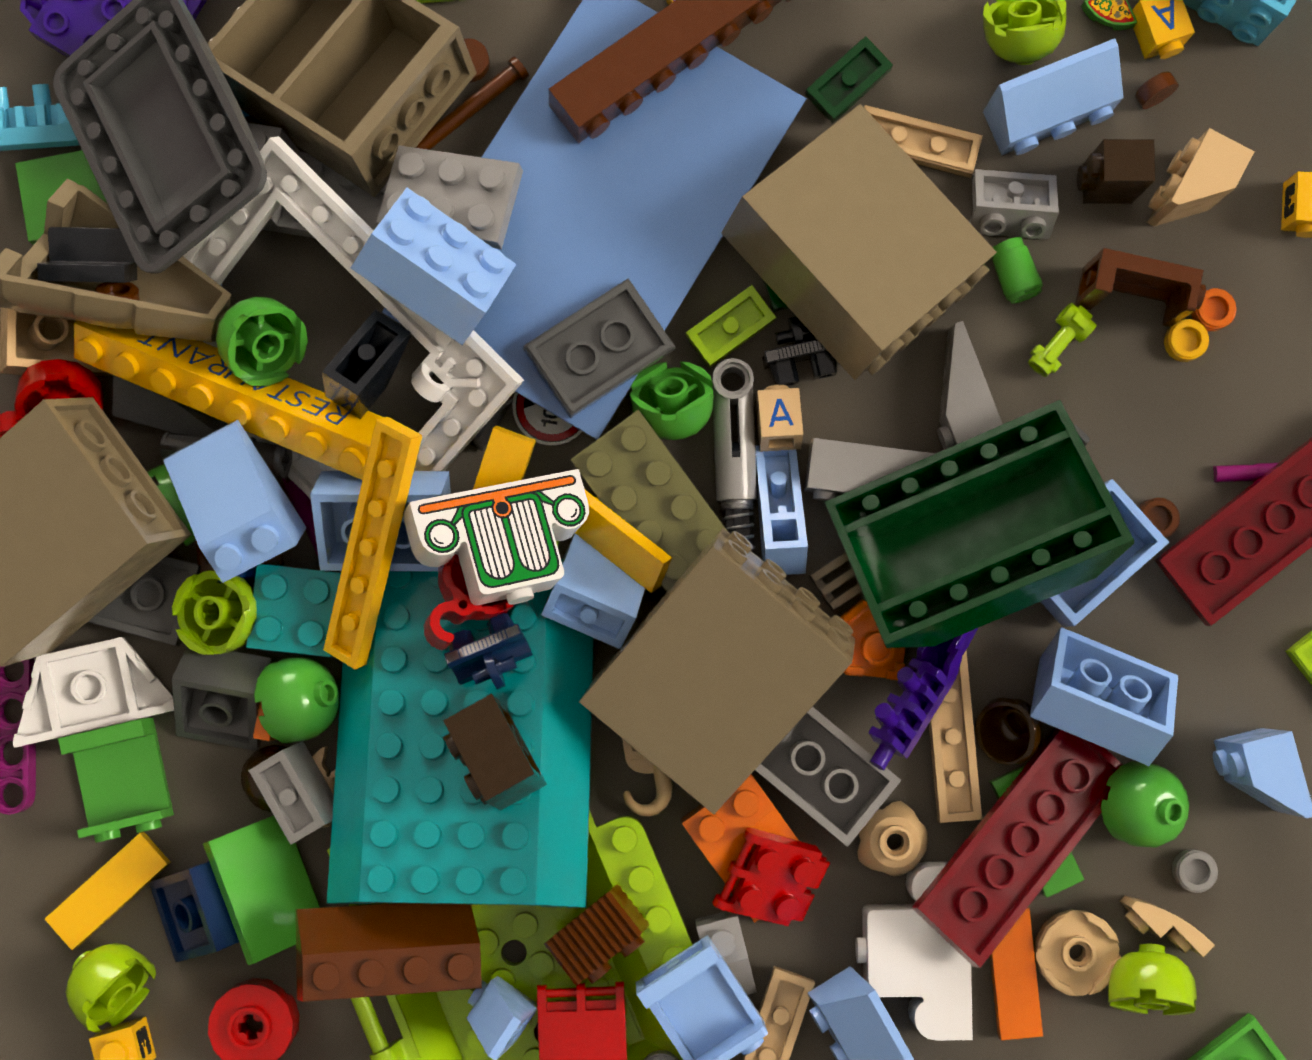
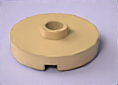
M1070 909L1053 915L1042 925L1035 939V961L1040 974L1053 988L1069 996L1092 995L1101 992L1109 985L1111 971L1116 961L1121 958V955H1119V941L1116 933L1105 920L1088 911ZM1080 945L1082 948L1081 955L1076 959H1072L1069 954L1071 947Z

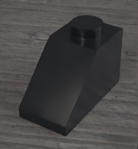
M374 310L322 371L325 396L361 419L387 388L411 338V332L379 311Z

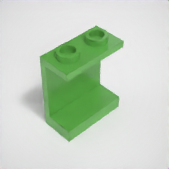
M153 717L58 738L61 755L73 753L88 823V827L77 830L79 838L94 835L95 843L121 837L120 829L135 825L136 833L162 827L161 819L174 815Z

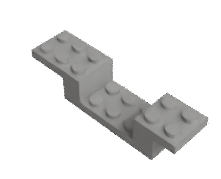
M247 123L259 151L270 137L279 136L373 230L382 221L404 190L409 188L417 195L428 200L431 205L451 219L465 226L468 231L491 247L502 249L523 174L519 163L399 145L389 180L376 197H373L310 154L300 152L282 128ZM282 205L279 206L262 229L314 238Z

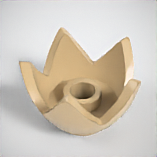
M902 801L892 802L884 809H878L859 832L858 860L871 870L884 872L890 876L904 875L912 871L926 853L929 840L927 829L907 804ZM892 834H899L901 836L902 843L897 849H890L887 845V839Z

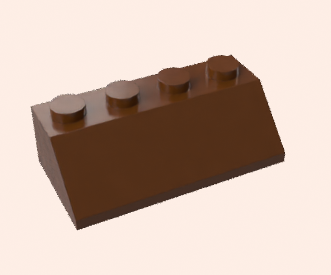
M391 903L295 909L297 1000L308 1002L482 988L480 940L471 905Z

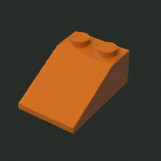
M752 774L715 814H712L701 804L681 818L682 825L725 884L730 875L727 870L730 862L737 860L744 845L745 839L743 834L747 827L798 840ZM753 844L745 864H748L757 844ZM740 877L737 878L736 883L731 891L733 894L739 884V881L741 879ZM751 917L754 923L759 920Z

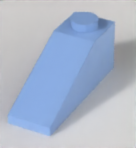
M755 446L762 560H772L784 570L786 575L806 574L808 543L797 451L795 449L760 452L759 446Z
M496 976L490 980L489 984L482 980V988L474 990L468 1000V1003L473 1008L466 1018L488 1057L498 1060L516 1043L535 1014L537 1003L499 976Z

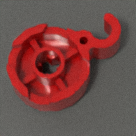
M63 359L43 360L28 367L19 378L14 403L15 410L0 414V438L43 399L93 397L103 410L104 393L101 382L91 370L73 361Z
M455 554L447 564L438 568V586L445 602L436 606L427 617L424 624L425 638L432 647L445 650L454 640V635L444 631L440 625V620H448L453 624H461L466 620L489 621L492 617L507 613L514 605H509L507 599L482 605H473L469 598L459 557Z
M252 978L236 984L216 1001L209 1016L208 1036L213 1050L222 1060L279 1059L290 1048L299 1031L300 1013L295 998L291 994L288 995L282 987L273 984L274 981L270 979ZM248 1014L253 1015L255 1021H262L263 1027L256 1033L248 1029L246 1021L249 1019Z

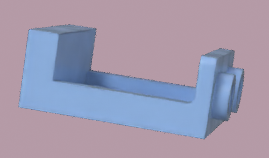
M575 533L563 558L564 576L553 586L541 615L621 649L637 617L645 588Z
M709 935L635 982L638 998L646 1009L650 1008L683 1060H730L739 1053L747 1055L759 1048L764 1042L763 1037L768 1034L763 1018Z

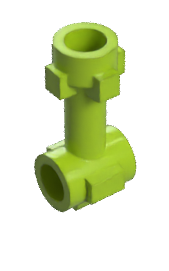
M1073 303L1067 305L1055 319L1061 328L1045 348L1040 344L1034 347L1030 352L1032 357L1028 360V365L1043 377H1047L1051 372L1055 373L1062 365L1057 358L1073 338L1081 343L1096 328L1097 324L1091 320L1093 315L1081 305L1078 307Z

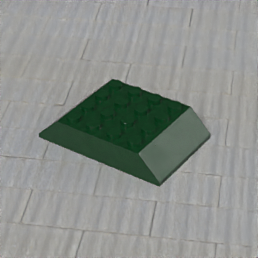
M1061 400L825 502L886 648L931 647L946 642L1097 578L1134 544V539Z

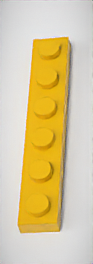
M390 417L377 419L323 649L355 670L367 665L422 439L421 434Z

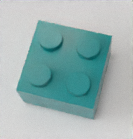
M265 564L257 565L253 596L256 600L257 619L251 634L247 638L246 648L334 657L323 649L341 573Z

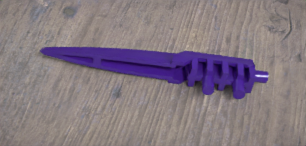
M978 628L936 646L919 647L916 659L912 658L908 664L909 667H903L898 671L897 683L903 690V693L900 697L890 693L887 698L888 703H881L875 708V718L882 727L879 729L872 726L868 732L873 741L879 745L869 761L872 765L884 771L894 754L905 759L909 757L955 682L962 656Z

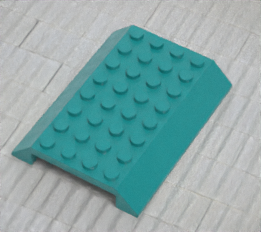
M389 571L367 665L356 670L345 663L342 665L327 904L405 903L531 905L560 908L587 907L592 713L579 701L593 680L594 638L541 615L552 588L533 593V599L515 604L507 612L513 623L519 624L533 655L515 662L517 668L503 673L506 686L497 690L492 679L477 685L474 680L460 685L452 669L447 665L444 656L445 653L450 652L449 646L445 650H439L432 647L425 638L424 624L427 617L436 606L445 602L438 586V571ZM440 620V625L444 631L452 634L463 629L470 630L475 640L490 635L486 624L488 621L466 620L461 624H453L448 620ZM491 693L507 708L547 783L544 787L501 811L490 804L484 805L481 799L476 800L464 779V776L470 773L468 767L464 766L460 759H454L443 739V736L449 733L443 720Z

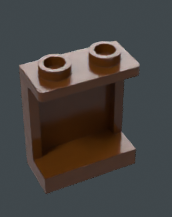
M1103 248L1082 269L1075 305L1077 307L1081 305L1085 309L1091 310L1112 293V290L1158 300L1166 304L1163 325L1172 327L1201 307L1206 293V285L1201 284L1204 270Z

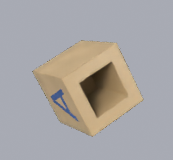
M771 385L764 390H758L756 414L760 452L801 449L803 424L799 388H789L786 385Z

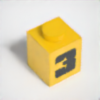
M1298 171L1283 183L1281 230L1296 231V236L1302 238H1312V172Z
M146 1016L120 1023L114 1027L104 1028L102 1032L89 1038L94 1060H154L156 1058Z

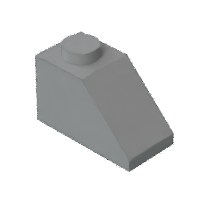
M724 911L695 919L699 940L709 935L746 994L757 993L738 915Z

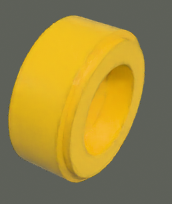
M1192 319L1179 321L1167 330L1164 337V346L1170 357L1180 362L1195 360L1204 354L1209 345V335L1206 328L1198 321Z

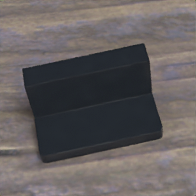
M50 227L48 229L49 262L37 263L38 281L126 283L137 280V264L119 228Z

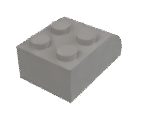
M813 706L755 769L847 847L902 781L888 768H885L883 771L869 762L872 755Z

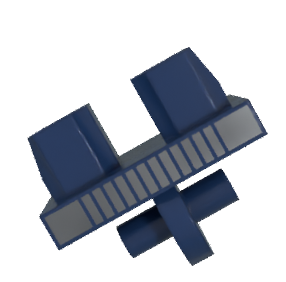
M507 613L490 618L486 623L490 635L475 640L470 630L463 629L453 634L454 640L449 645L450 652L445 653L444 656L447 665L452 669L460 685L472 680L477 685L492 679L493 684L498 690L506 686L502 674L517 668L515 662L533 655L519 624H514Z

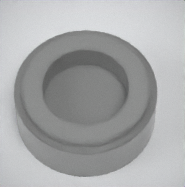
M1187 849L1175 857L1172 863V875L1175 882L1181 888L1194 893H1202L1209 890L1215 884L1218 877V867L1215 860L1206 852L1197 849Z

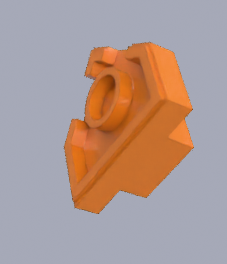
M861 599L840 616L853 629L854 633L852 636L856 638L852 664L843 673L849 676H870L898 680V671L905 667L903 662L906 647L886 648L867 602Z

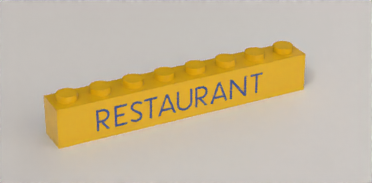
M82 321L74 323L75 359L228 424L239 420L244 430L363 480L376 420L385 417L367 411L360 419L327 398L324 392L288 377L270 386H251L231 373L219 356L218 348L202 341L138 335L134 329L107 328Z

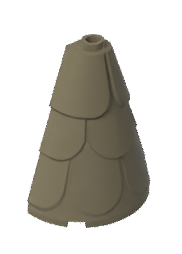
M66 179L48 199L44 234L22 258V254L5 248L0 254L1 308L13 309L21 313L82 321L107 328L134 329L138 335L214 342L219 322L229 309L232 297L231 293L184 256L159 274L147 273L137 265V280L130 282L138 287L140 301L94 292L95 288L104 282L38 281L37 263L49 262L48 229L50 227L119 228L109 205L85 186Z

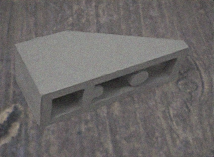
M963 321L955 323L948 331L939 415L941 427L937 429L938 437L944 450L1003 424Z
M813 438L809 445L804 492L813 493L814 500L826 502L935 453Z

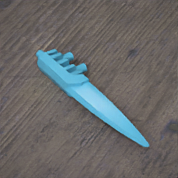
M49 84L32 85L35 106H14V108L9 107L7 87H0V151L80 145L61 104L51 105ZM241 110L244 117L250 116L249 114Z

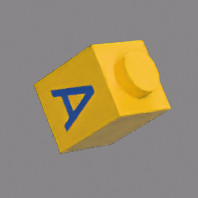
M1139 0L1132 10L1137 20V24L1133 29L1144 59L1157 55L1160 56V59H1167L1179 54L1184 50L1185 43L1195 33L1183 0Z

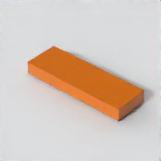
M1028 907L990 955L997 1031L1000 1040L1043 1037L1030 908Z

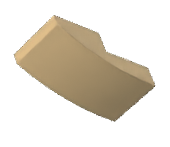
M1126 895L1119 901L1129 911L1124 917L1143 935L1147 931L1160 938L1166 934L1168 939L1183 953L1186 954L1191 950L1202 957L1215 946L1191 924L1152 903Z

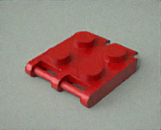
M747 827L743 834L745 839L744 845L737 860L730 862L727 869L730 875L721 894L715 895L712 904L723 911L784 926H789L791 920L803 921L815 897L807 887L819 888L830 862L826 861L827 858L822 856V852L816 845ZM753 844H757L748 864H745ZM738 877H740L741 879L733 894V897H730V893L736 883V880Z
M624 981L615 982V986L586 987L585 983H580L576 988L547 989L546 984L537 985L539 1060H628ZM615 995L616 997L614 999L600 998L586 1000V996ZM576 997V1000L548 1001L547 998Z

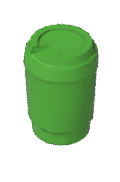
M1022 237L1005 240L993 247L997 253L993 256L992 261L1007 301H1010L1011 304L1020 303L1042 292V279L1039 276L1028 247L1024 245Z

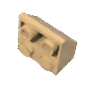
M1211 128L1198 140L1192 137L1184 150H1179L1172 159L1167 169V172L1172 175L1165 186L1160 185L1148 205L1149 208L1153 209V212L1147 223L1157 226L1210 210L1236 188L1255 151Z

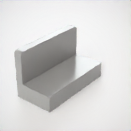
M303 742L281 750L248 770L290 845L332 821L334 794Z

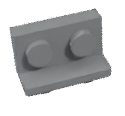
M975 169L972 178L973 212L970 223L980 234L1028 239L1050 238L1059 213L1056 175Z

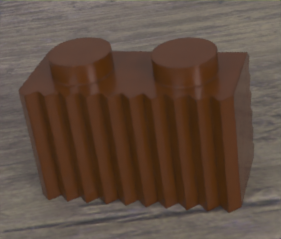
M616 884L554 934L544 945L576 986L586 978L593 984L612 968L608 960L619 952L625 958L645 942L641 934L647 929L649 923L644 919L637 907L633 905L632 900L627 897V894L622 891L621 886Z

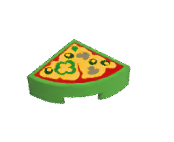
M1085 0L1081 5L1089 19L1092 21L1096 20L1108 27H1113V30H1127L1134 28L1137 24L1128 0Z

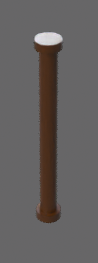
M515 56L508 61V67L436 123L416 148L431 150L518 79L524 81L529 77V73L523 64Z

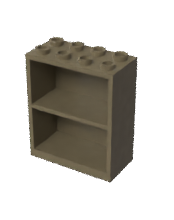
M246 0L233 12L229 21L217 35L207 42L241 110L266 126L282 128L294 145L373 197H376L389 180L398 146L416 148L477 74L459 26L416 0Z
M861 104L743 195L721 232L854 380L865 371H868L873 376L897 351H902L926 326L930 327L947 311V308L953 303L959 302L990 271L985 264L997 253Z
M93 397L43 399L0 438V667L51 653L192 535Z
M724 528L720 530L628 637L621 649H618L597 673L579 703L712 814H715L852 664L856 639L852 636L854 631L849 624L837 615L830 618L818 607L820 602L810 591L803 587L797 590L785 580L787 575L779 565L770 559L761 560L751 551L753 549L752 544L737 531H733L730 534Z

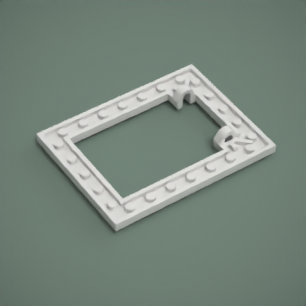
M279 136L270 137L260 150L267 170V180L263 190L183 256L221 285L279 206L282 205L430 352L412 373L411 382L414 389L423 398L431 402L440 401L442 406L418 432L422 435L414 471H445L523 383L524 379L474 330L464 344L461 345L352 270V264L374 230ZM202 341V342H204V343H206V344H209V345L214 346V347L217 348V343H216V341H214V342H205V341ZM435 374L443 384L436 383L431 379V376ZM246 431L247 435L255 437L257 442L275 444ZM292 451V464L288 477L310 498V493L321 471H339Z

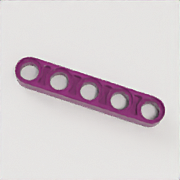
M36 657L22 661L24 673L17 681L9 680L4 672L5 666L0 667V813L11 815L24 812L31 807L35 800L36 743L22 746L23 758L16 765L8 763L4 758L3 752L5 746L13 741L14 734H17L20 721L11 723L6 719L4 707L11 699H16L23 705L26 692L30 689L32 682L31 673ZM10 783L19 785L23 790V800L16 807L9 806L3 797L4 789Z

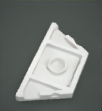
M124 637L41 655L35 659L31 673L32 682L24 698L22 706L24 710L18 732L14 734L13 747L18 748L174 711L173 695Z

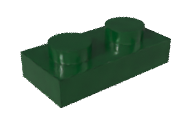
M865 36L806 89L805 96L833 124L892 70L893 64Z

